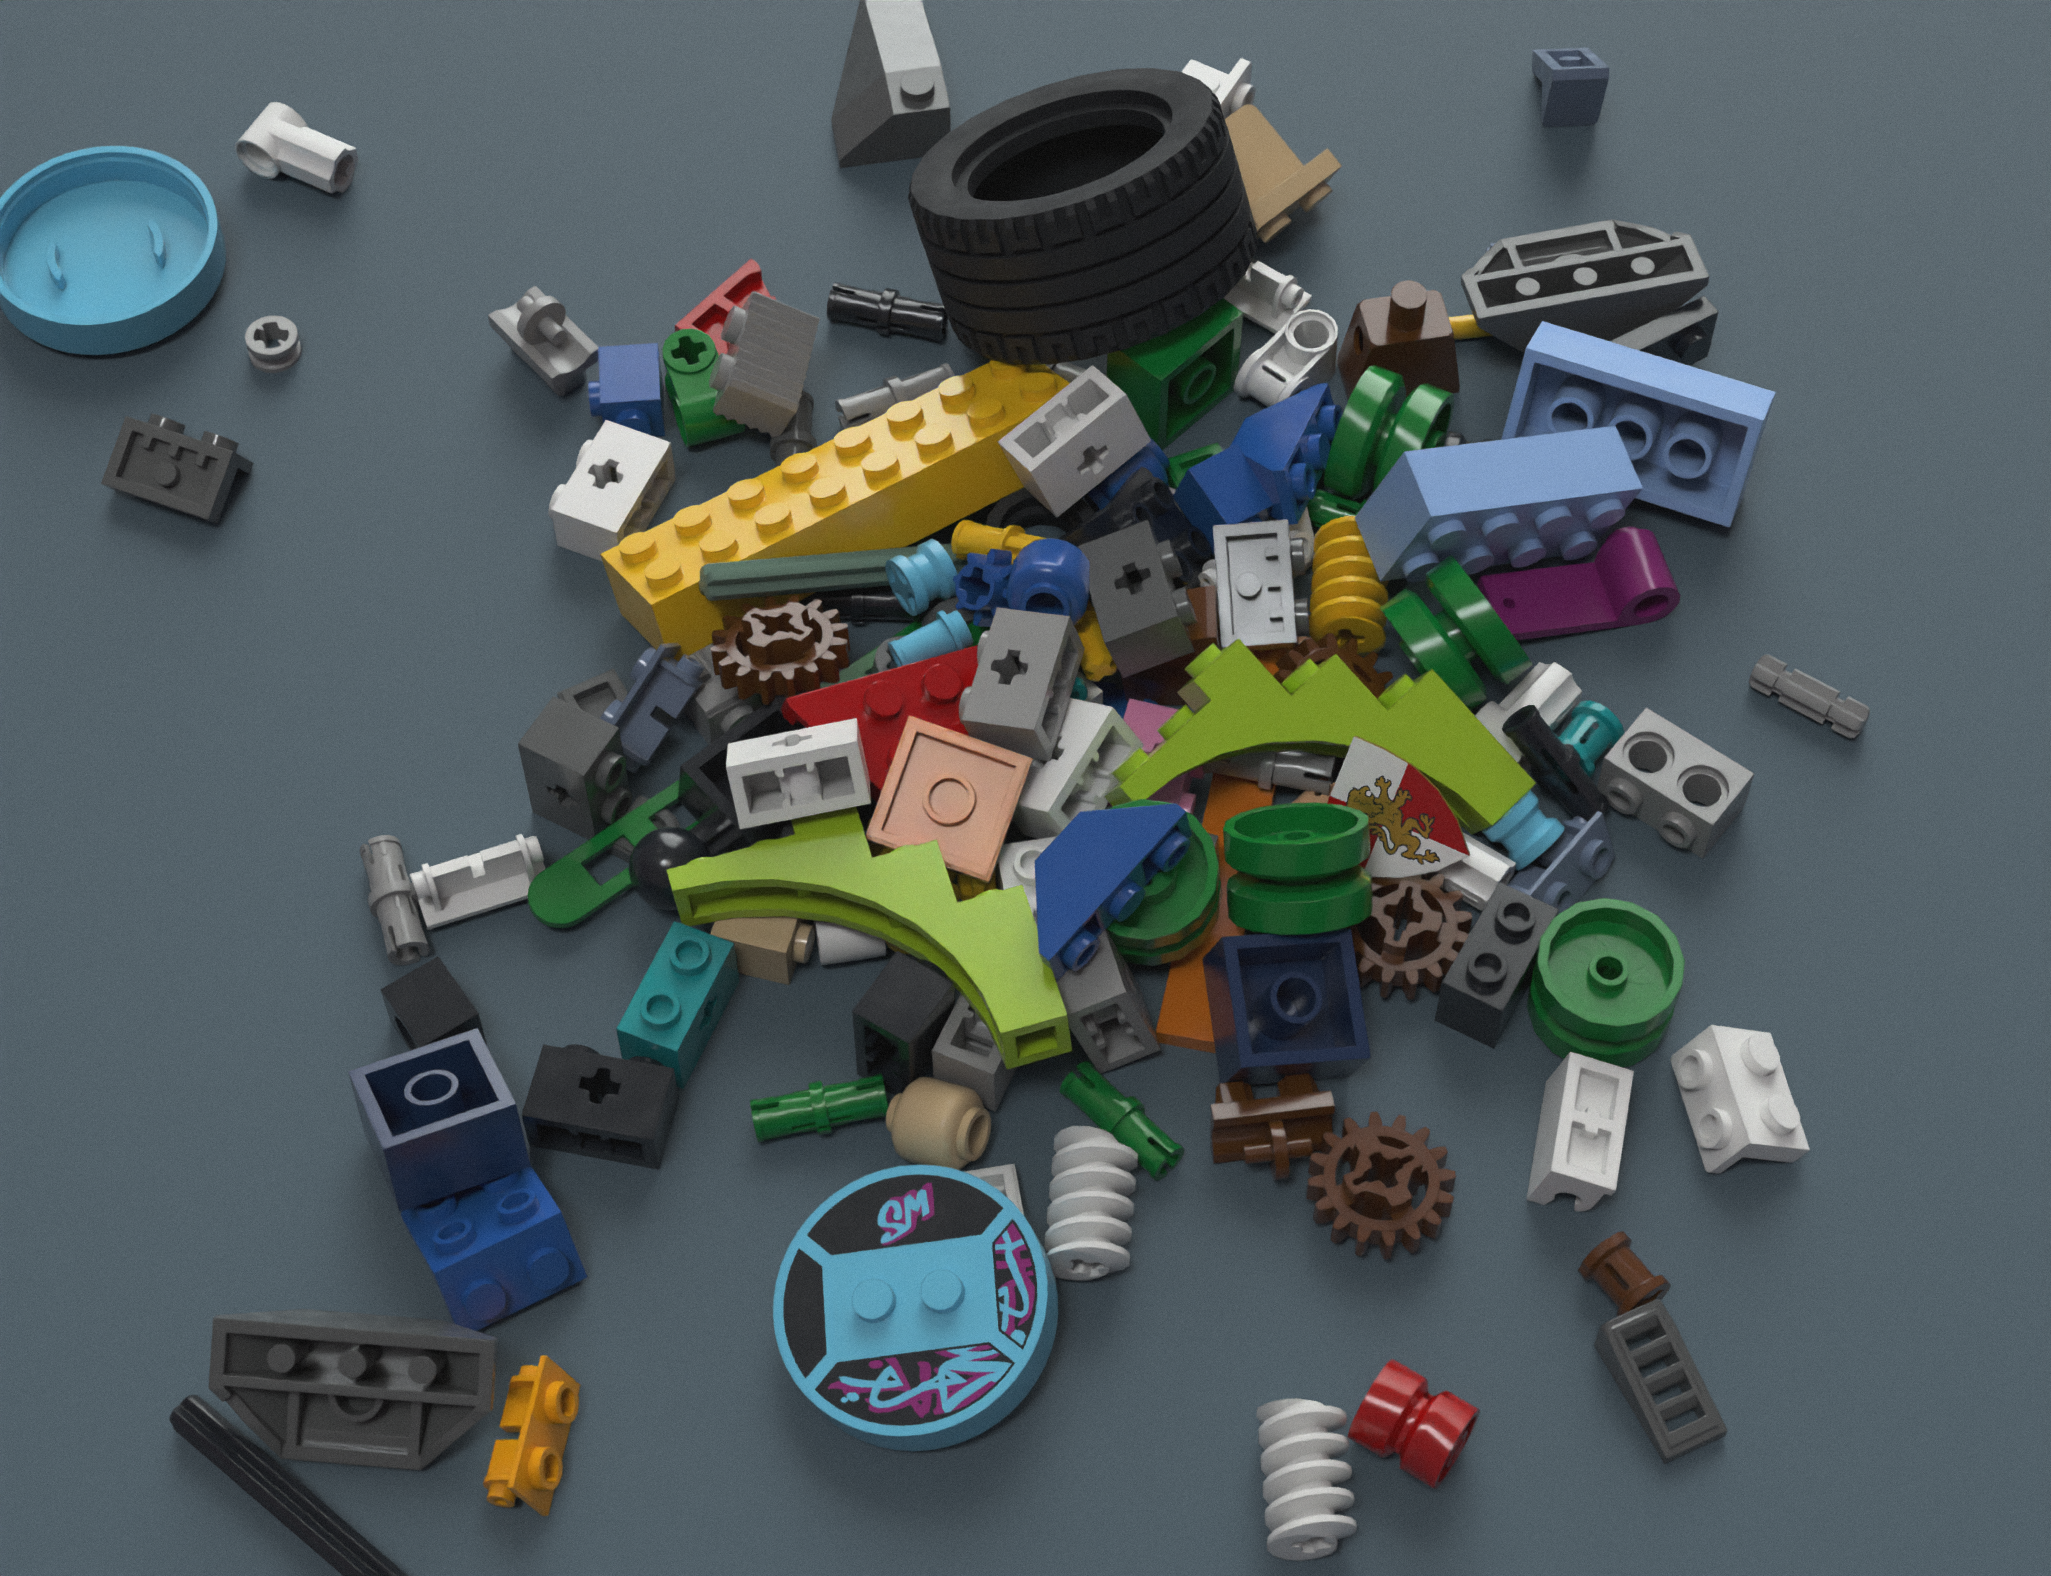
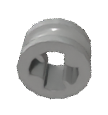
M274 315L261 317L254 321L246 330L245 341L250 361L256 369L266 373L283 372L293 367L300 359L302 349L296 325L290 319ZM280 339L278 340V347L268 348L267 341Z

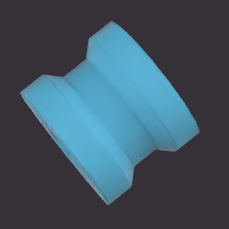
M934 539L918 545L916 554L910 557L898 555L886 561L885 569L890 587L903 609L912 616L927 610L929 602L936 598L947 600L956 595L955 582L953 581V577L958 575L956 568L944 547Z
M1529 790L1493 826L1484 829L1482 833L1490 842H1500L1508 851V858L1516 862L1515 869L1519 871L1545 852L1560 837L1565 827L1557 818H1547L1539 809V799Z

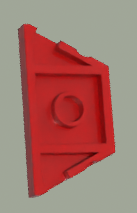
M978 645L788 697L785 699L781 711L784 718L792 725L799 721L806 728L857 718L870 778V796L878 802L909 715L969 736L966 728L960 722L959 704L964 689L967 686L972 687L978 668Z

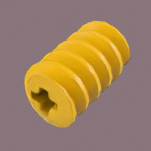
M1355 516L1336 518L1321 526L1314 537L1315 554L1313 555L1312 594L1309 606L1311 613L1309 615L1310 636L1317 642L1326 634L1333 633L1337 640L1338 648L1349 639L1354 638L1358 643L1357 654L1359 656H1366L1373 651L1379 652L1385 646L1386 632L1383 628L1386 626L1387 618L1380 610V607L1388 602V591L1385 587L1388 585L1389 580H1379L1356 523Z

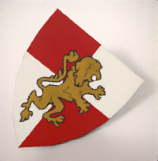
M1355 735L1327 804H1337L1358 809L1369 817L1370 854L1367 859L1358 865L1371 873L1372 877L1403 878L1435 872L1469 857L1471 854L1458 818L1440 790L1410 762L1386 748Z

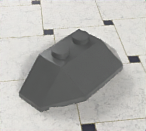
M1614 219L1500 239L1478 260L1473 268H1469L1461 276V286L1477 327L1525 353L1527 345L1542 321L1606 341H1612L1680 308L1708 286L1709 282L1708 272L1691 234L1675 231L1670 235L1650 226Z
M294 1309L216 1315L213 1317L208 1388L222 1402L226 1401L241 1420L281 1459L422 1470L493 1409L498 1338L444 1320Z

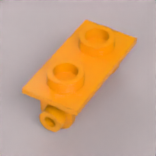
M547 1355L540 1356L538 1366L523 1365L520 1367L519 1375L510 1378L509 1390L499 1427L505 1432H520L519 1438L495 1440L487 1475L483 1481L484 1488L489 1490L486 1498L489 1503L499 1507L510 1508L514 1506L516 1497H519L541 1516L549 1515L554 1490L561 1481L563 1472L562 1458L571 1423L578 1413V1394L581 1386Z

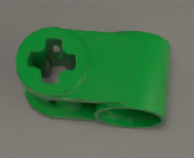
M692 328L681 329L672 333L665 340L662 348L663 361L667 370L665 387L686 448L745 432V424H738L735 419L727 420L724 415H716L713 412L718 390L709 387V379L719 355L711 337L701 330Z

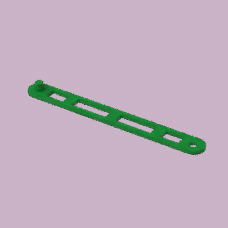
M924 616L919 619V622H913L894 636H906L921 628ZM879 646L850 664L849 668L840 671V681L837 684L864 677L871 673L875 654ZM824 682L820 685V688L832 686L835 683ZM679 780L540 872L532 880L528 889V905L533 916L539 922L550 927H571L580 923L633 887L629 877V867L600 886L583 866L611 848L622 837L635 847L642 837L657 829L651 820L662 809H669L679 802ZM695 821L685 829L689 831L699 822Z

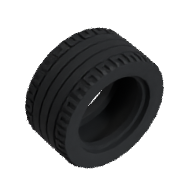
M1157 68L1116 69L1069 78L1007 99L973 116L946 134L923 156L912 174L909 185V205L951 327L956 333L958 340L985 358L1010 364L1049 365L1086 360L1125 350L1164 335L1198 317L1224 298L1246 274L1258 243L1257 230L1218 97L1201 80L1180 71Z

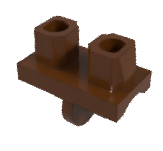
M1309 1073L1285 1076L1277 1082V1097L1254 1099L1251 1085L1245 1084L1243 1081L1220 1083L1216 1087L1215 1104L1210 1105V1150L1213 1164L1244 1160L1245 1164L1269 1162L1274 1181L1288 1179L1289 1159L1310 1157L1312 1152L1320 1151L1322 1136L1326 1132L1332 1133V1117L1335 1113V1104L1331 1090L1319 1092L1312 1075Z

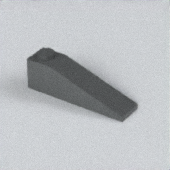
M922 0L859 1L831 118L840 168L923 158L937 142L951 132L950 104L944 76Z

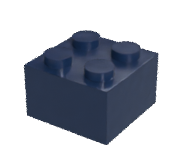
M1351 928L1314 934L1222 937L1202 958L1220 1083L1243 1081L1248 1085L1277 1083L1287 1075L1304 1073L1312 1075L1314 1080L1347 1078L1371 1058Z
M478 1028L348 1071L364 1134L399 1212L419 1205L433 1203L447 1195L531 1167L517 1105Z

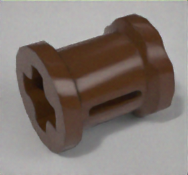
M1624 1231L1617 1232L1602 1241L1584 1258L1578 1269V1272L1586 1281L1594 1279L1619 1307L1616 1314L1617 1317L1653 1300H1661L1671 1286L1663 1275L1654 1276L1630 1249L1632 1240Z

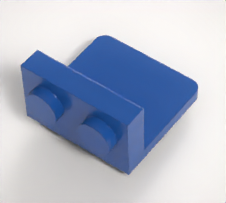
M532 1166L447 1195L433 1203L419 1205L401 1212L406 1229L432 1272L453 1324L478 1331L587 1278L562 1212Z

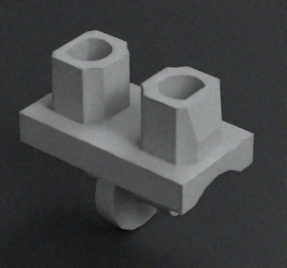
M536 285L527 290L522 298L513 306L495 310L488 315L490 327L558 396H564L583 384L587 379L586 369L599 361L598 346L566 316V310L560 301L553 296H546Z

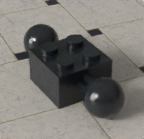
M776 695L769 705L764 704L680 766L678 800L699 823L689 831L679 827L655 829L642 837L634 847L629 860V877L636 893L648 904L660 909L677 910L667 874L668 869L686 865L697 858L715 857L723 854L725 851L729 853L747 848L761 840H776L794 835L791 820L740 829L726 770L728 743L806 728L799 721L792 725L784 718L781 707L785 699L782 695ZM856 806L857 811H858V814H859V808H860V806Z

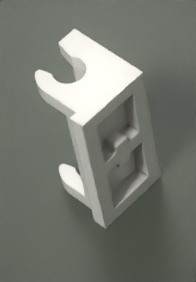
M1573 1052L1566 1056L1545 1084L1526 1200L1545 1205L1554 1200L1557 1193H1571L1576 1195L1574 1211L1582 1212L1591 1209L1604 1194L1612 1195L1616 1191L1634 1071Z

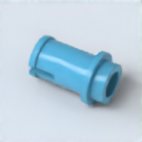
M941 610L936 613L937 620L898 640L889 642L888 648L896 666H904L958 651L972 645V635L961 614L957 610L949 614Z

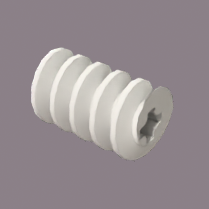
M1071 1126L1065 1128L1054 1136V1150L1056 1154L1052 1158L1051 1173L1054 1179L1050 1182L1049 1198L1052 1203L1047 1210V1223L1050 1228L1045 1232V1249L1048 1252L1047 1256L1055 1277L1071 1281H1088L1104 1276L1109 1272L1123 1270L1129 1266L1130 1253L1120 1246L1130 1242L1132 1237V1228L1123 1221L1132 1217L1134 1212V1203L1125 1196L1135 1191L1136 1178L1128 1171L1137 1167L1138 1154L1132 1148L1120 1144L1113 1134L1103 1129L1090 1126Z
M1298 1398L1268 1402L1258 1407L1256 1413L1257 1418L1262 1423L1259 1427L1258 1442L1265 1450L1261 1454L1260 1460L1261 1471L1267 1477L1263 1482L1262 1489L1263 1498L1269 1504L1265 1509V1525L1272 1532L1267 1538V1550L1273 1556L1294 1561L1313 1560L1328 1556L1337 1550V1539L1346 1538L1356 1533L1357 1522L1352 1517L1335 1515V1512L1345 1510L1354 1504V1493L1348 1489L1333 1487V1485L1343 1483L1351 1478V1466L1346 1462L1330 1460V1458L1346 1453L1349 1449V1439L1344 1435L1328 1433L1346 1424V1412L1341 1408L1324 1406L1317 1401Z

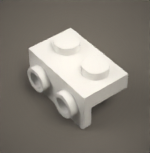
M1710 1025L1672 1055L1671 1064L1705 1170L1708 1173L1720 1174L1742 1157L1793 1163L1810 1151L1800 1122V1115L1794 1104L1771 1033Z

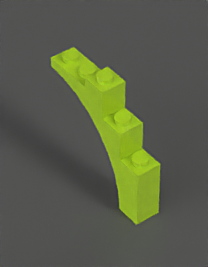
M1238 638L1222 651L1212 643L1185 668L1192 679L1177 693L1194 712L1185 704L1164 722L1157 730L1164 740L1148 755L1139 747L1111 773L1119 783L1104 797L1112 806L1139 799H1147L1169 781L1202 765L1249 753L1302 751L1345 758L1355 735L1386 748L1420 770L1440 790L1458 818L1459 824L1471 835L1493 826L1536 782L1433 669L1414 680L1405 673L1392 683L1377 699L1339 656L1335 654L1319 665H1316L1309 658L1290 674L1281 685Z
M851 807L790 819L794 835L776 840H761L747 848L715 857L697 858L686 865L667 870L680 920L684 925L695 926L731 918L780 916L830 922L882 938L918 959L928 960L936 964L954 982V987L963 995L986 1025L1007 1070L1072 1051L1067 1012L1052 969L1041 960L1038 946V928L1023 885L1004 890H988L980 893L975 898L957 903L937 840L919 845H904L890 853L872 858L857 808Z

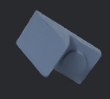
M1589 48L1532 50V73L1542 82L1541 122L1543 126L1560 127L1596 124L1599 120L1609 81V66Z

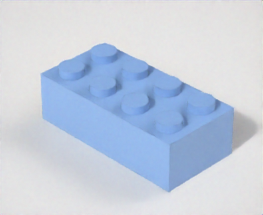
M1542 321L1526 347L1502 439L1616 426L1643 487L1641 492L1635 497L1636 499L1730 528L1742 501L1776 392Z
M1616 426L1405 451L1355 516V520L1380 581L1406 578L1408 582H1419L1426 580L1425 574L1450 555L1454 557L1467 575L1480 572L1493 565L1511 563L1513 567L1518 568L1531 565L1543 558L1563 556L1565 560L1582 558L1593 552L1598 546L1597 541L1609 527L1624 517L1625 509L1641 492L1643 487Z

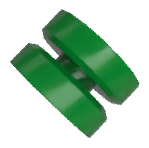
M1376 365L1369 366L1356 384L1339 421L1326 463L1325 489L1348 499L1357 500L1365 495L1372 486L1373 492L1376 490L1403 452L1444 447L1453 416L1454 394L1428 384H1422L1415 388L1406 398L1403 375Z
M1450 555L1425 574L1426 587L1441 606L1442 611L1433 616L1415 592L1404 589L1382 605L1380 610L1403 639L1398 644L1419 673L1423 675L1433 669L1466 707L1472 711L1487 699L1486 686L1471 667L1470 663L1479 657L1497 681L1505 684L1510 683L1533 666V664L1481 591L1454 557Z
M1139 799L1115 805L1110 809L1172 803ZM1188 812L1187 817L1192 835L1189 838V849L1184 857L1170 871L1163 872L1161 869L1151 879L1152 885L1143 888L1145 895L1142 902L1127 919L1121 922L1115 919L1106 928L1126 963L1156 966L1180 960L1204 943L1219 918L1222 886L1214 844L1211 836L1196 817Z
M1286 803L1259 807L1238 813L1225 821L1223 828L1225 862L1233 869L1239 871L1228 879L1226 886L1228 918L1236 926L1254 932L1279 935L1314 934L1349 927L1362 922L1372 915V874L1358 865L1367 859L1370 854L1369 817L1360 810L1337 804Z
M1600 898L1579 902L1555 916L1540 938L1536 962L1529 983L1527 1011L1534 1032L1552 1053L1563 1059L1570 1052L1619 1067H1628L1635 1065L1655 1052L1669 1029L1674 1006L1678 1001L1683 984L1685 959L1676 935L1658 915L1633 902Z

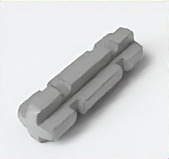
M1764 654L1758 660L1749 679V684L1752 688L1770 697L1773 692L1779 694V702L1821 724L1829 720L1833 723L1832 730L1849 739H1855L1861 733L1870 715V709L1867 705L1850 696L1845 701L1838 698L1841 693L1840 691L1796 668L1792 673L1786 671L1785 669L1788 664L1769 654Z

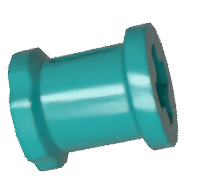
M1584 700L1578 703L1572 710V721L1558 738L1563 744L1574 746L1581 757L1580 766L1591 778L1595 772V762L1607 748H1613L1625 732L1622 723L1611 710L1600 703ZM1594 723L1598 724V728L1596 730L1592 727V724ZM1542 749V753L1560 776L1570 782L1569 777L1546 749Z

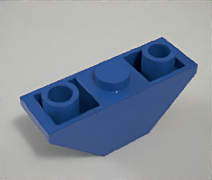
M1328 383L1316 384L1245 418L1230 447L1235 444L1239 446L1244 453L1243 456L1272 501L1273 506L1268 515L1277 520L1288 519L1289 525L1298 524L1309 500L1315 496L1316 486L1326 468L1331 444L1343 414L1341 406L1333 404Z
M1178 804L1081 811L1034 861L1039 954L1042 962L1052 969L1056 982L1069 969L1078 971L1092 958L1100 944L1098 937L1115 919L1119 922L1124 921L1137 909L1145 895L1143 888L1160 869L1163 872H1168L1184 857L1189 849V838L1192 834L1187 812Z

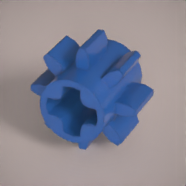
M991 548L988 555L969 553L967 554L968 564L961 569L957 576L953 577L956 596L959 600L955 605L956 609L975 611L973 623L976 626L991 627L997 607L1010 609L1006 594L1012 569V551Z

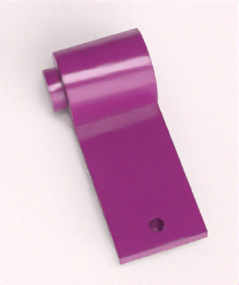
M1632 526L1623 527L1611 533L1598 551L1594 562L1480 576L1477 583L1481 593L1516 640L1654 622L1672 612L1679 604L1681 597L1654 533L1647 529H1638Z

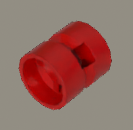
M1391 1359L1381 1370L1363 1399L1350 1426L1348 1438L1381 1458H1385L1393 1453L1399 1454L1400 1469L1430 1487L1437 1489L1450 1472L1467 1443L1478 1420L1480 1409L1447 1390L1436 1396L1431 1395L1427 1378Z

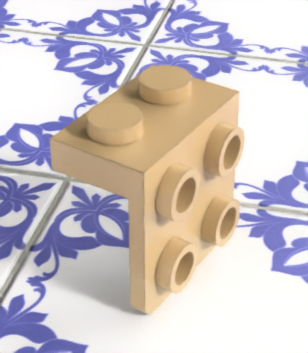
M1243 105L1225 119L1257 230V239L1260 237L1264 243H1267L1292 222L1288 217L1299 207H1302L1306 213L1309 212L1333 191L1327 183L1342 165L1328 148L1306 165H1303L1254 105Z

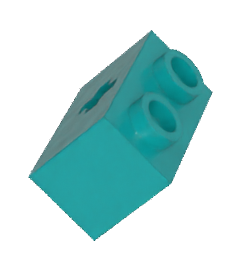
M673 922L616 1028L622 1059L629 1060L631 1057L644 1056L661 1062L665 1067L674 1068L677 1087L684 1089L740 982L733 942L679 922Z

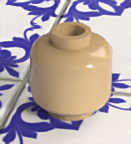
M919 1077L910 1083L903 1093H898L891 1100L886 1114V1127L892 1133L891 1138L896 1153L905 1161L918 1165H937L960 1170L970 1161L977 1160L984 1152L990 1136L991 1118L989 1112L984 1109L981 1097L974 1089L933 1077Z

